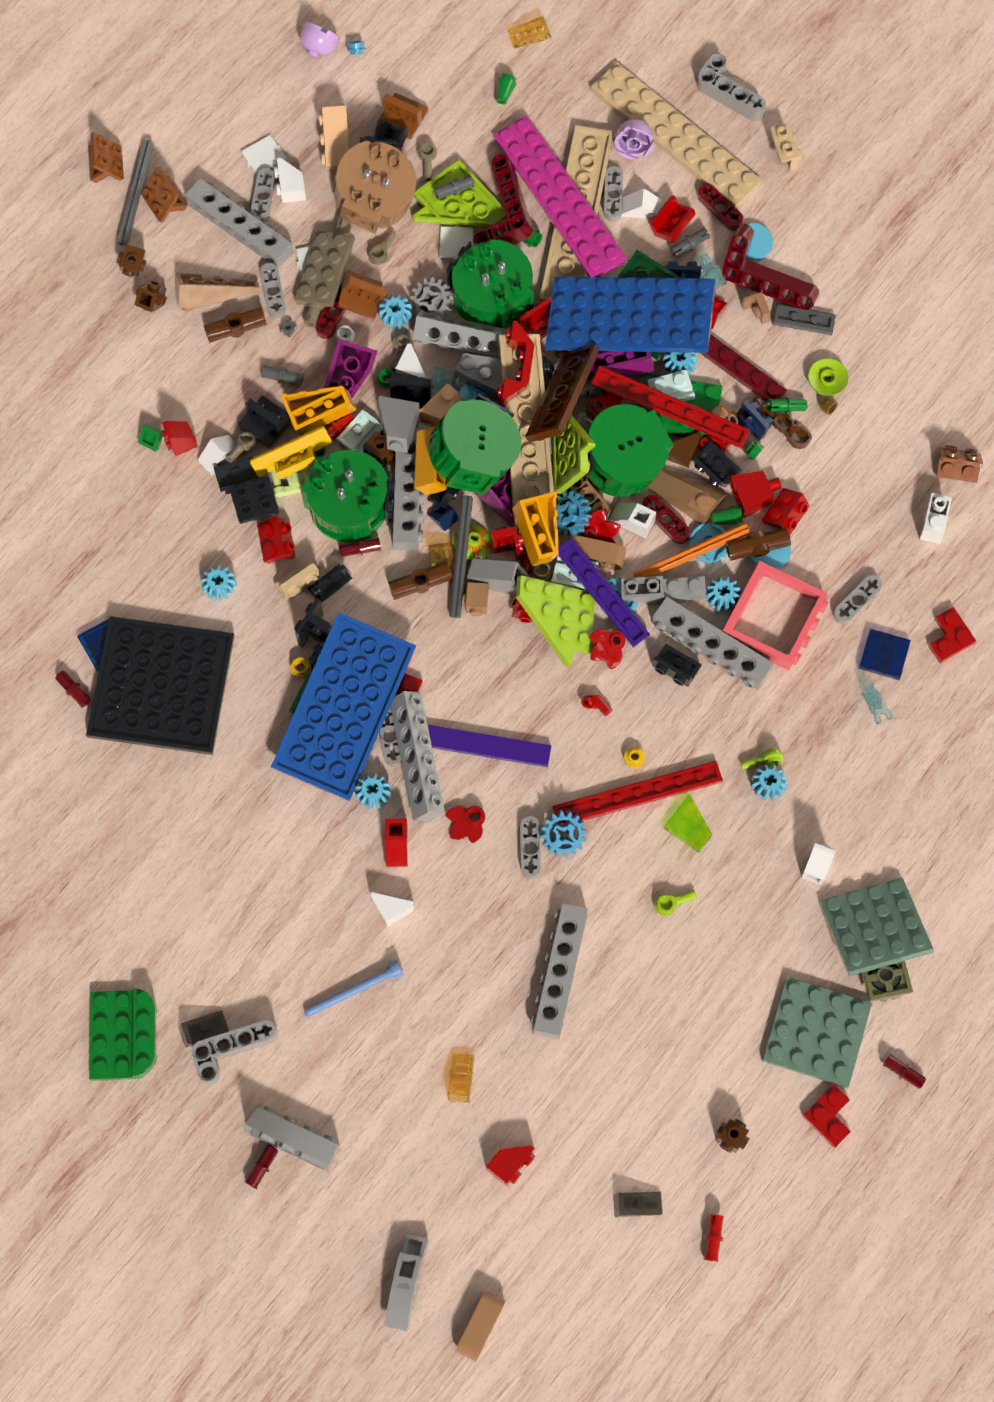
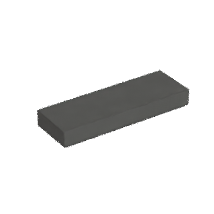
M776 304L773 325L832 335L836 314Z

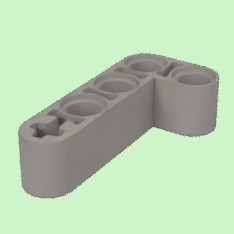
M719 53L713 54L698 74L697 87L699 91L751 121H760L765 113V99L724 76L726 58Z
M264 1020L196 1042L192 1047V1056L201 1081L206 1085H214L219 1081L218 1060L274 1042L278 1035L274 1024L271 1021ZM268 1028L269 1036L265 1037L264 1029ZM254 1031L257 1032L259 1040H256V1037L253 1033ZM249 1034L251 1036L250 1041L246 1044L240 1043L241 1036ZM223 1041L230 1042L229 1048L225 1051L219 1050V1044ZM201 1048H207L208 1054L205 1057L200 1058L197 1056ZM207 1069L214 1070V1075L210 1079H206L203 1076Z

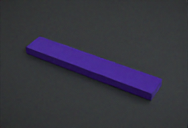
M569 538L558 547L560 559L592 596L616 628L622 632L629 644L634 648L650 635L649 632L575 541Z
M428 725L431 745L434 749L548 768L552 745Z

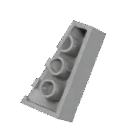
M265 1106L264 1109L257 1107L244 1126V1130L248 1135L329 1172L340 1149V1146L336 1144L337 1139L326 1134L323 1138L316 1134L317 1130L307 1125L302 1128L296 1125V1120L285 1116L284 1119L276 1116L277 1112Z

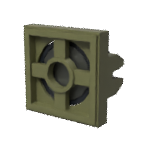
M905 961L862 973L869 1002L878 1000L886 1002L888 999L895 1000L901 995L913 993Z

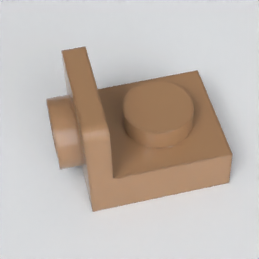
M762 292L757 294L750 293L743 298V310L753 308L756 318L759 317L761 324L769 322L771 312Z

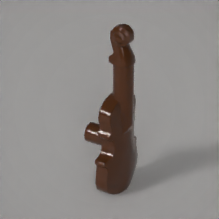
M755 397L752 400L761 406V412L774 420L773 427L786 436V441L796 449H804L809 445L812 434L803 425L799 426L798 420L791 419L786 413L777 415L775 412H768L767 403H764L759 397Z

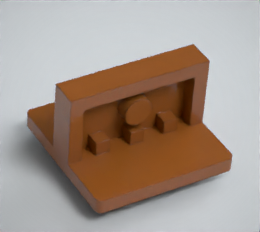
M394 93L393 96L386 94L383 98L384 111L379 117L377 125L381 118L386 119L389 124L407 128L409 132L406 138L412 139L426 116L428 107L398 93Z
M92 132L90 134L91 145L88 146L90 181L98 183L108 176L120 181L123 180L122 146L96 132Z
M156 167L143 188L141 195L157 220L164 222L169 212L185 211L188 204L171 178L165 175L161 167Z
M346 270L338 307L374 319L379 303L386 297L387 289L382 288L383 283Z
M946 445L945 448L940 447L936 477L973 483L978 482L980 467L983 466L981 454L977 450L969 448L965 451L957 450V447Z

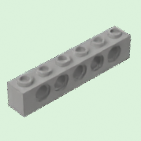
M200 178L185 194L188 206L268 263L275 264L278 269L293 253L292 242L287 236H281L274 227L261 222V219L256 214L251 215L240 203L236 204L226 193H220L216 190L212 183L205 182Z
M420 310L416 316L413 339L418 340L421 344L433 343L444 349L451 347L462 353L473 352L479 356H492L500 359L499 347H493L490 341L498 342L499 335H506L507 329ZM432 328L439 329L440 334L433 333ZM451 332H457L460 338H454ZM471 336H476L479 339V343H474L471 340Z
M421 428L415 429L409 449L416 450L417 431H420ZM396 451L393 522L394 550H419V543H423V531H419V524H423L424 519L423 511H420V505H424V493L417 489L412 491L405 490L406 487H414L415 470L413 472L405 470L407 468L415 469L416 451L413 453ZM408 505L414 507L412 510L404 509ZM408 524L414 526L412 529L409 530L403 528L405 525Z
M668 597L665 598L653 615L652 624H654L658 631L670 634L677 643L686 644L693 653L705 656L712 665L721 666L728 675L732 677L737 676L749 688L754 687L759 690L772 670L774 663ZM678 620L681 624L675 626L671 624V621ZM696 631L699 635L692 637L688 632ZM714 642L716 647L709 648L706 643ZM731 653L734 655V658L727 659L724 657V654ZM749 664L752 669L744 670L742 665Z
M403 691L394 697L390 707L413 821H431L444 814L445 810L421 692Z
M562 903L561 909L556 911L554 922H558L556 930H552L550 943H553L552 951H547L545 959L548 969L547 972H542L540 985H544L543 991L537 994L535 1006H539L537 1015L533 1014L530 1027L534 1028L535 1035L560 1039L588 915L587 908ZM567 924L572 925L574 931L572 933H565L562 930L563 926ZM565 945L570 951L567 954H561L557 950L558 947ZM557 966H561L565 972L562 975H556L552 970ZM556 987L560 990V994L553 997L548 994V990ZM550 1008L556 1014L552 1018H547L543 1015V1011Z

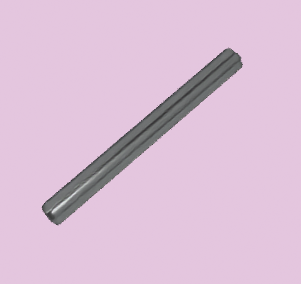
M144 139L142 141L117 237V242L120 245L129 243L154 146L151 140Z
M469 495L461 497L449 612L451 618L461 617L473 502L472 496Z

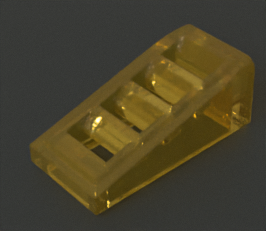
M544 16L508 30L514 48L552 38ZM527 31L528 37H524L523 32ZM519 33L521 40H517L515 34Z
M452 542L428 545L432 567L447 562L449 566L455 564ZM445 551H448L449 558H445ZM436 553H440L441 559H437Z
M453 1053L447 1092L448 1101L470 1103L475 1055ZM466 1063L469 1064V1067L456 1066V1064ZM456 1072H464V1073H468V1075H459V1074H455V1073H456ZM455 1081H461V1082H467V1083H466V1084H456Z

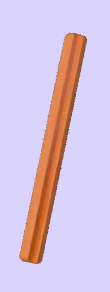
M742 523L634 572L633 576L637 578L659 575L725 545L726 542L748 535L750 533L746 523Z

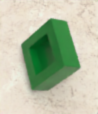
M148 423L144 424L138 443L153 451H157L163 437L162 430Z

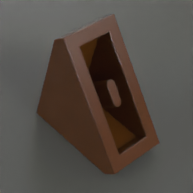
M700 432L672 442L674 446L670 450L667 460L689 468L700 444Z

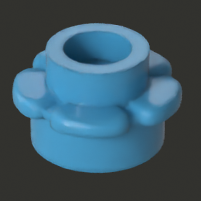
M363 41L348 42L347 51H351V55L363 54L362 50L366 49Z

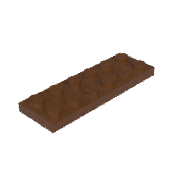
M596 344L562 354L525 435L529 443L542 441L554 436L558 437L563 434L598 355L599 348Z

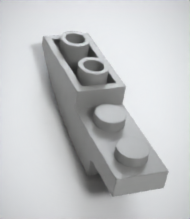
M663 576L621 578L622 600L662 604L666 597L676 603H685V600L706 599L705 576L663 579Z
M410 1234L405 1236L390 1290L385 1327L407 1331L418 1291V1281L429 1243L428 1238Z

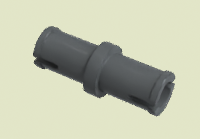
M468 175L456 181L454 179L450 180L448 184L433 188L436 199L440 200L452 194L454 196L458 195L460 191L468 188H473L475 183L472 176Z
M702 227L699 231L691 236H685L684 240L670 247V251L675 252L673 256L677 259L687 251H693L697 245L709 239L710 234H704L708 232L707 229Z
M264 365L261 372L262 378L276 380L280 384L285 382L300 387L304 380L303 374L287 371L286 368L278 369Z

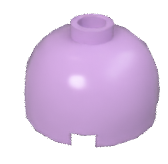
M305 22L301 30L300 41L302 46L308 50L306 54L317 58L318 55L328 56L334 52L340 37L329 30L321 29V26Z
M630 119L625 121L617 129L614 144L617 152L624 158L636 160V156H643V158L648 156L654 146L652 129L642 120Z

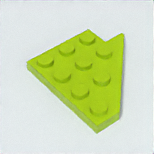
M460 159L414 192V198L423 206L420 211L413 215L414 222L488 228L507 219L504 207ZM468 175L472 176L475 187L460 191L455 196L452 194L440 200L436 199L433 188L448 184L453 179L456 181Z
M572 414L563 434L558 437H552L554 492L557 491V494L565 492L588 473L590 468L588 452L595 447V442Z
M520 575L517 577V600L565 667L572 665L573 651L587 655L590 654L592 641L589 635L593 632L595 600L587 591Z

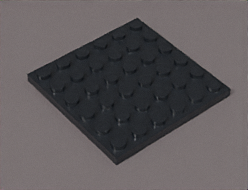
M110 616L86 732L87 738L213 755L235 638L234 633Z

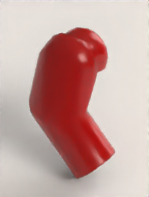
M705 435L700 439V446L702 448H705L711 441L724 451L730 446V444L709 435Z
M586 695L581 700L584 708L599 709L604 716L609 715L613 711L600 695Z

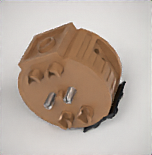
M365 136L364 138L360 137L359 143L344 154L339 162L334 182V198L338 208L341 210L339 217L346 218L350 223L376 234L378 227L381 229L390 227L403 218L410 207L415 192L416 172L412 162L398 150L400 143H396L392 139H384L382 141L376 140L372 136Z

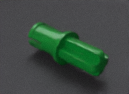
M785 397L784 399L767 400V403H771L767 404L768 412L784 411L789 413L790 411H806L808 408L806 399H790Z

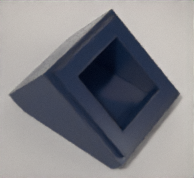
M437 505L427 514L444 531L459 519L454 508L449 505L446 508Z

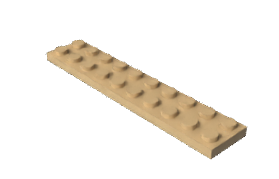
M618 62L591 86V92L625 120L638 119L647 123L653 131L654 143L702 183L713 185L736 208L761 185L762 179Z
M575 125L566 172L598 216L614 131ZM555 227L540 301L546 300L549 297L552 299L555 277L586 276L585 270Z
M527 334L535 344L530 381L527 389L504 405L505 408L515 414L512 418L521 436L519 456L509 468L513 507L520 500L554 492L549 438L530 443L525 438L545 393L540 334ZM499 335L498 343L503 384L504 379L516 380L517 369H521L522 362L518 361L521 349L508 347V340L505 339V335ZM513 512V516H514V526H516L517 533H520V530H519V527H518V524H517V521H516V518H515V515H514V512Z

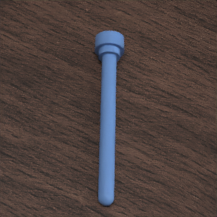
M397 960L389 963L386 970L306 1008L304 1014L310 1017L388 978L398 979L404 976Z

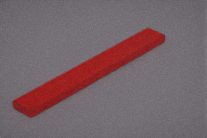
M600 365L591 382V385L648 410H655L656 413L740 449L743 448L750 432L748 428Z
M717 761L553 805L552 808L556 816L559 815V810H562L564 815L570 810L572 817L578 814L579 822L722 783L723 778ZM560 820L557 823H565L567 820Z

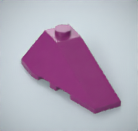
M338 339L324 388L343 386L350 393L351 398H353L372 371L377 350Z
M508 470L484 495L474 494L511 527H514L510 470Z

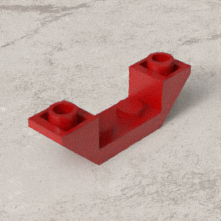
M513 321L511 327H507L505 339L508 340V347L521 349L518 361L522 362L521 369H517L516 380L504 379L503 384L498 386L497 397L500 398L499 405H505L524 392L530 381L535 344L517 321Z

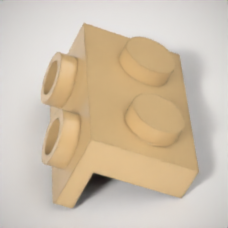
M790 124L772 126L770 131L779 161H787L789 170L797 169L798 163L801 161V153L797 149L796 137L791 130Z
M305 562L276 582L275 587L287 601L320 578L318 568L314 563Z

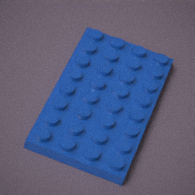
M555 277L545 345L546 350L572 351L596 344L599 351L708 353L715 279Z
M338 612L271 768L350 802L355 786L362 774L416 645Z

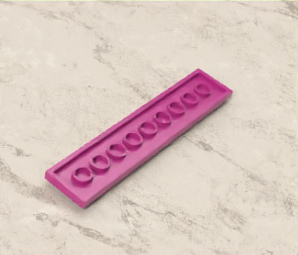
M527 115L493 134L503 153L511 161L523 182L589 277H600L627 261L626 256Z

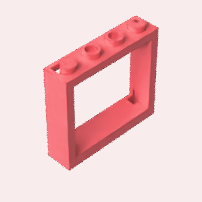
M759 561L723 632L772 663L790 670L792 664L796 665L801 657V654H799L801 647L806 648L811 638L808 636L810 630L816 629L820 620L817 618L819 612L824 613L829 603L826 601L828 593ZM763 576L817 601L789 655L735 630Z

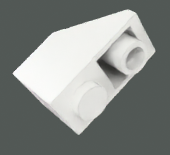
M277 158L278 166H274L275 178H279L280 183L276 184L277 195L282 196L283 203L306 200L303 173L282 158Z
M931 493L920 540L936 544L941 543L952 497Z
M618 502L609 521L618 523L621 527L646 539L655 523L656 512L638 503Z
M815 843L802 878L822 885L836 851L832 850V847L828 844Z

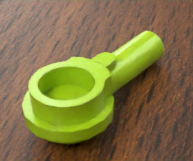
M770 748L757 755L756 758L741 761L742 768L744 770L761 764L771 767L773 765L777 766L783 761L784 755L780 752L779 748Z
M694 890L676 897L673 895H661L655 900L654 907L661 916H670L675 911L677 905L696 899L697 895Z

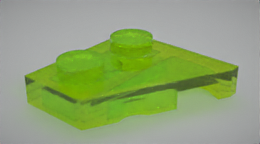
M687 795L664 827L666 831L698 853L702 851L712 837L710 829L690 795Z

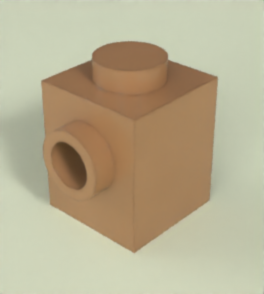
M468 582L467 593H463L462 606H466V613H470L472 616L487 615L489 584Z

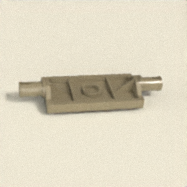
M338 218L334 232L317 231L294 299L297 304L305 305L309 308L303 322L308 327H315L319 314L325 307H333L355 241L353 234L346 233L350 221L346 218Z

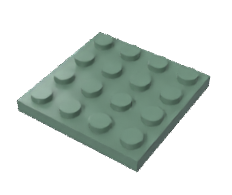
M903 877L820 900V907L848 976L933 953V946Z
M787 977L762 1062L849 1088L872 1003Z

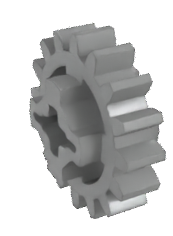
M434 277L431 278V281L424 278V284L418 282L419 288L412 289L415 296H410V299L414 300V303L411 304L412 307L417 308L414 314L418 315L420 310L425 311L423 307H428V311L431 313L447 316L445 311H451L452 309L449 307V304L454 303L450 299L453 292L447 291L450 286L444 285L443 280L439 279L437 281V278ZM433 286L438 287L441 292H436Z

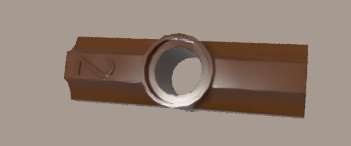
M260 307L241 314L233 312L228 314L225 319L203 326L207 339L211 343L230 336L238 338L244 332L265 326L267 323ZM235 323L239 324V325L236 326V327H232V326H231V325H233V324H235Z
M785 527L765 533L764 531H755L745 538L726 542L728 558L730 561L748 556L758 558L767 555L772 550L791 546L790 534Z
M444 562L427 569H416L407 576L389 581L388 585L393 599L396 600L416 592L425 593L433 586L453 580L449 564ZM419 578L426 580L421 584L415 582Z

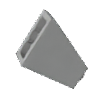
M379 396V414L387 449L408 453L420 417L419 403Z
M472 559L471 566L468 568L467 578L472 583L489 584V590L516 596L517 577L520 575L530 576L517 562Z

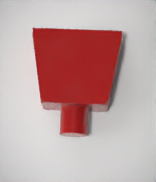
M763 471L733 475L730 477L729 482L738 506H741L743 519L772 504L773 492L782 489L778 477L767 480Z

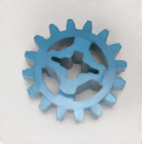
M574 491L563 492V496H557L558 503L556 502L558 533L564 534V536H579V532L585 531L583 526H589L587 518H591L592 515L588 514V511L592 508L587 506L589 500L583 499L584 494Z
M559 810V815L557 816L554 812L551 813V820L548 818L544 819L547 825H541V829L545 833H541L540 837L546 839L542 844L544 847L549 845V853L555 850L557 857H559L561 852L565 857H568V852L570 851L573 855L576 854L575 848L582 850L583 847L580 842H586L587 839L582 834H586L587 830L581 828L585 823L584 821L578 822V814L572 817L570 810H568L566 815H564L562 810ZM560 820H567L565 823H557ZM575 826L578 830L577 838L573 836ZM550 829H552L554 832V837L552 838V841L549 837ZM557 829L566 831L570 838L561 836ZM562 844H570L567 847H561Z

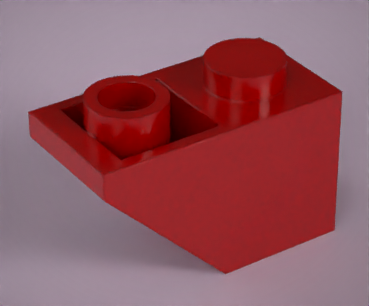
M187 421L162 422L164 430L161 433L168 451L173 450L175 456L198 447Z
M407 818L385 819L386 867H408Z
M530 1145L500 1149L486 1166V1170L507 1187L510 1183L514 1185L522 1175L519 1172L524 1165L528 1167L536 1156L533 1154L535 1148Z

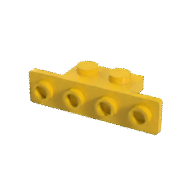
M321 426L250 459V463L259 477L274 470L279 479L290 477L301 469L311 467L316 461L314 452L332 444V440L325 427Z

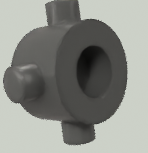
M286 320L282 328H280V332L291 337L295 329H297V325L294 326L292 322Z

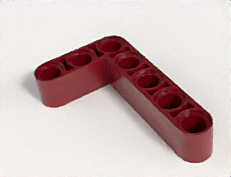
M500 153L493 157L491 165L507 219L477 232L473 238L475 245L490 240H501L515 245L528 239L533 233V227L516 170L508 157Z
M740 224L730 240L722 268L723 278L803 310H810L819 296L820 291L817 286L748 260L747 256L754 236V230L748 224Z

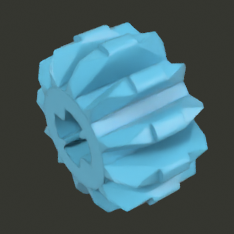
M391 294L390 300L384 298L383 304L379 306V318L383 321L384 326L389 324L391 329L394 326L400 329L401 324L408 325V320L412 318V305L409 304L407 298L402 300L400 294L397 298H394Z
M665 352L663 357L664 369L670 370L669 374L687 370L689 375V371L693 372L697 364L696 353Z
M218 565L217 570H214L210 566V573L204 572L205 578L201 579V584L204 586L202 588L203 592L208 593V598L212 599L215 596L216 600L219 601L221 596L228 599L227 593L234 594L233 587L237 586V582L234 580L236 577L234 573H230L228 567L222 570V566Z
M721 576L718 577L717 581L712 579L710 581L711 586L706 587V592L708 593L706 600L710 601V607L716 605L717 611H720L721 607H724L726 612L729 611V606L735 608L736 602L741 597L738 595L741 593V589L736 587V581L729 582V576L725 581H723Z
M765 764L763 770L757 768V775L752 776L751 780L754 783L751 788L758 789L755 795L760 796L763 794L764 801L767 800L768 796L774 801L776 795L782 797V790H787L788 785L785 782L788 778L787 776H781L783 769L775 771L776 765L769 769ZM768 780H772L771 786L767 785Z
M374 773L373 778L366 774V781L359 779L358 783L360 786H355V791L357 792L355 795L356 800H361L360 805L362 807L368 804L369 810H372L373 805L380 809V802L387 804L388 800L386 797H391V792L388 791L390 783H385L386 779L384 776L378 779L377 773ZM371 789L372 791H374L376 789L377 793L375 794L374 792H372L370 794L369 790Z

